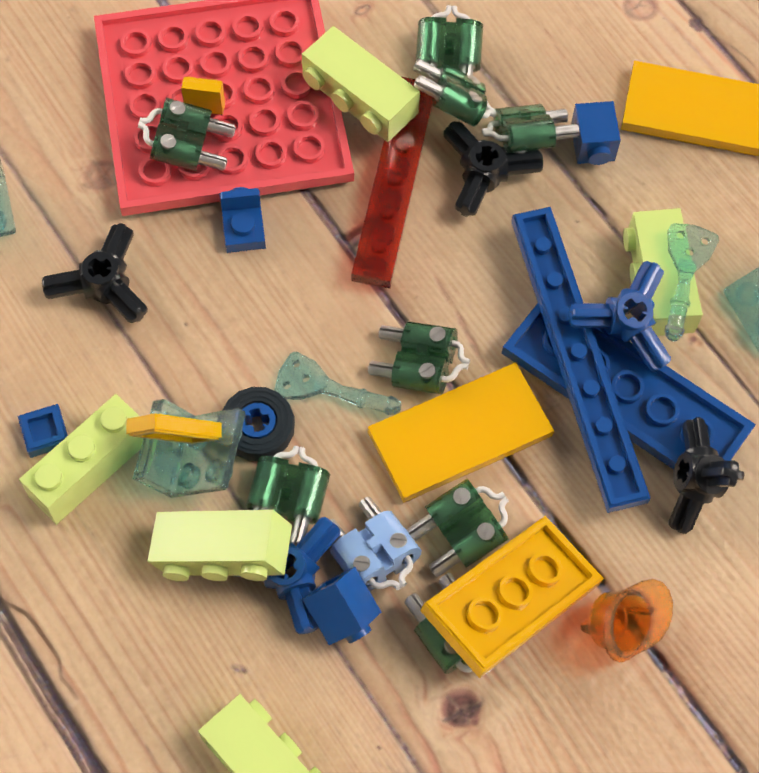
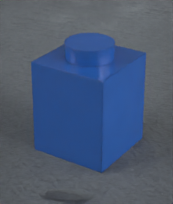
M614 101L575 104L571 124H577L579 127V136L573 138L577 164L590 163L592 165H602L615 161L621 139Z
M356 567L324 581L302 599L329 645L346 638L348 643L361 639L372 630L369 624L381 613L379 606Z

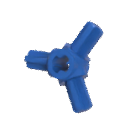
M645 261L641 264L630 288L622 289L618 297H608L605 304L574 303L570 305L568 313L570 326L573 328H605L607 334L622 339L624 343L631 341L650 371L654 372L663 368L671 361V356L652 329V326L656 324L653 319L655 304L652 301V297L664 275V270L655 262ZM631 313L633 317L627 319L625 315Z
M326 517L320 518L297 546L290 542L285 575L267 576V580L264 581L266 588L276 589L278 598L287 601L295 630L299 635L315 632L319 628L302 599L316 588L315 574L320 569L316 562L341 534L339 527ZM292 566L297 571L292 577H289L286 571Z

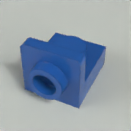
M237 187L230 191L221 192L220 202L226 252L266 249L259 189Z

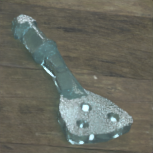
M673 223L667 230L668 252L678 271V286L674 297L670 299L671 309L664 332L668 340L676 342L685 332V318L687 309L691 305L689 301L690 281L693 274L711 258L719 242V236L697 225ZM677 233H681L684 238H678ZM702 239H706L708 244H703ZM686 250H691L693 255H688Z
M299 352L290 353L278 372L274 389L285 399L302 400L324 394L343 399L357 405L358 408L365 407L384 412L386 415H395L400 412L402 407L400 401L394 396L369 392L365 388L347 387L328 378L316 361ZM296 363L300 364L298 367H293ZM304 378H310L307 382H303ZM286 385H291L290 388L284 389Z

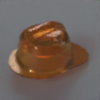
M648 579L624 590L603 593L594 601L590 609L589 618L580 625L581 630L589 634L598 647L605 649L612 660L620 663L630 660L635 655L653 647L664 637L669 629L673 616V600L670 590L663 582Z

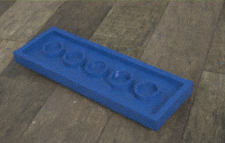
M537 303L504 344L501 354L516 362L526 371L569 399ZM592 328L627 431L633 443L674 470L677 459L686 451L682 425L686 420L700 417L704 419L708 427L710 446L716 449L719 456L724 460H732L756 424L668 366H664L654 372L650 371L630 341L624 343L622 339L607 334L605 328Z

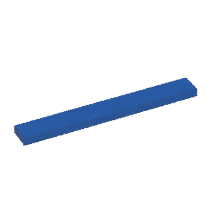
M551 207L512 215L511 223L606 511L611 513L648 504L651 498L593 329L573 328L568 321L570 305L584 302Z

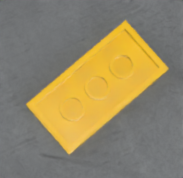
M634 60L621 130L759 156V84Z
M515 362L368 426V434L403 503L546 440L553 436L554 429Z
M544 516L425 602L420 611L478 678H481L599 586L604 578L556 526Z

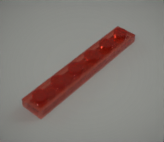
M402 77L414 86L416 79ZM420 91L419 113L389 142L386 140L383 142L351 273V281L391 288L435 99Z

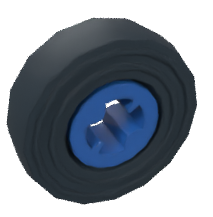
M250 387L238 391L224 406L220 423H222V436L225 444L235 455L248 461H265L273 458L277 453L283 452L288 447L294 435L295 416L289 402L279 392L267 387ZM256 416L261 417L264 423L269 422L268 425L263 424V430L254 431L253 425L246 424H252V418Z

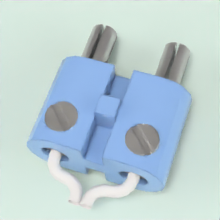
M365 497L360 501L359 507L369 520L365 522L366 528L360 532L355 528L345 534L336 520L330 519L341 530V534L332 545L330 553L344 572L356 567L369 591L384 589L389 586L400 590L407 585L405 577L411 572L413 564L419 559L422 550L392 511L381 512L371 497ZM394 572L395 575L400 573L399 583L395 580H387L386 575Z

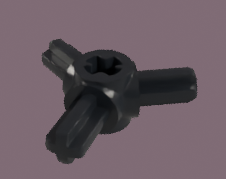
M460 121L451 122L443 131L444 138L460 154V164L465 169L462 174L465 184L455 203V209L465 217L476 215L486 192H492L500 182H507L508 175L538 173L543 170V156L539 150H528L525 153H506L505 148L495 142L478 141Z
M122 223L112 225L102 249L94 251L82 263H79V270L44 276L42 278V288L47 299H54L84 293L86 299L93 298L102 304L111 303L129 323L140 322L148 312V308L128 287L130 280L124 274L127 264L123 259L134 236L133 230Z
M700 417L686 420L682 425L686 451L677 459L673 473L674 485L680 495L668 522L672 529L682 534H687L693 530L704 503H711L714 497H722L729 487H735L737 480H743L745 476L744 471L739 470V463L737 461L724 460L719 456L718 451L710 446L708 427L704 419Z

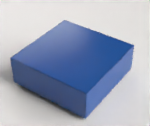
M58 404L18 416L30 458L49 453L68 436Z

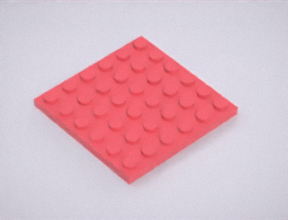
M204 0L94 16L122 216L220 202L221 192L230 191L237 187L258 188L260 195L354 181V169L342 111L335 106L329 96L320 89L314 90L303 78L302 53L325 33L319 0ZM183 77L212 79L223 82L225 97L223 115L199 113L209 115L213 119L234 124L236 126L234 136L230 138L209 131L205 133L164 121L165 115L157 114L153 121L145 124L149 129V138L152 141L158 142L159 137L171 134L175 137L176 142L202 148V151L226 157L227 165L223 171L155 154L156 148L145 143L143 130L137 128L140 117L147 118L152 110L157 108L167 110L168 105L174 101H180L184 104L181 90Z

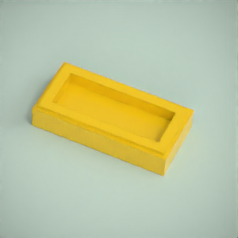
M154 413L128 418L126 434H130L129 436L197 444L222 438V423Z

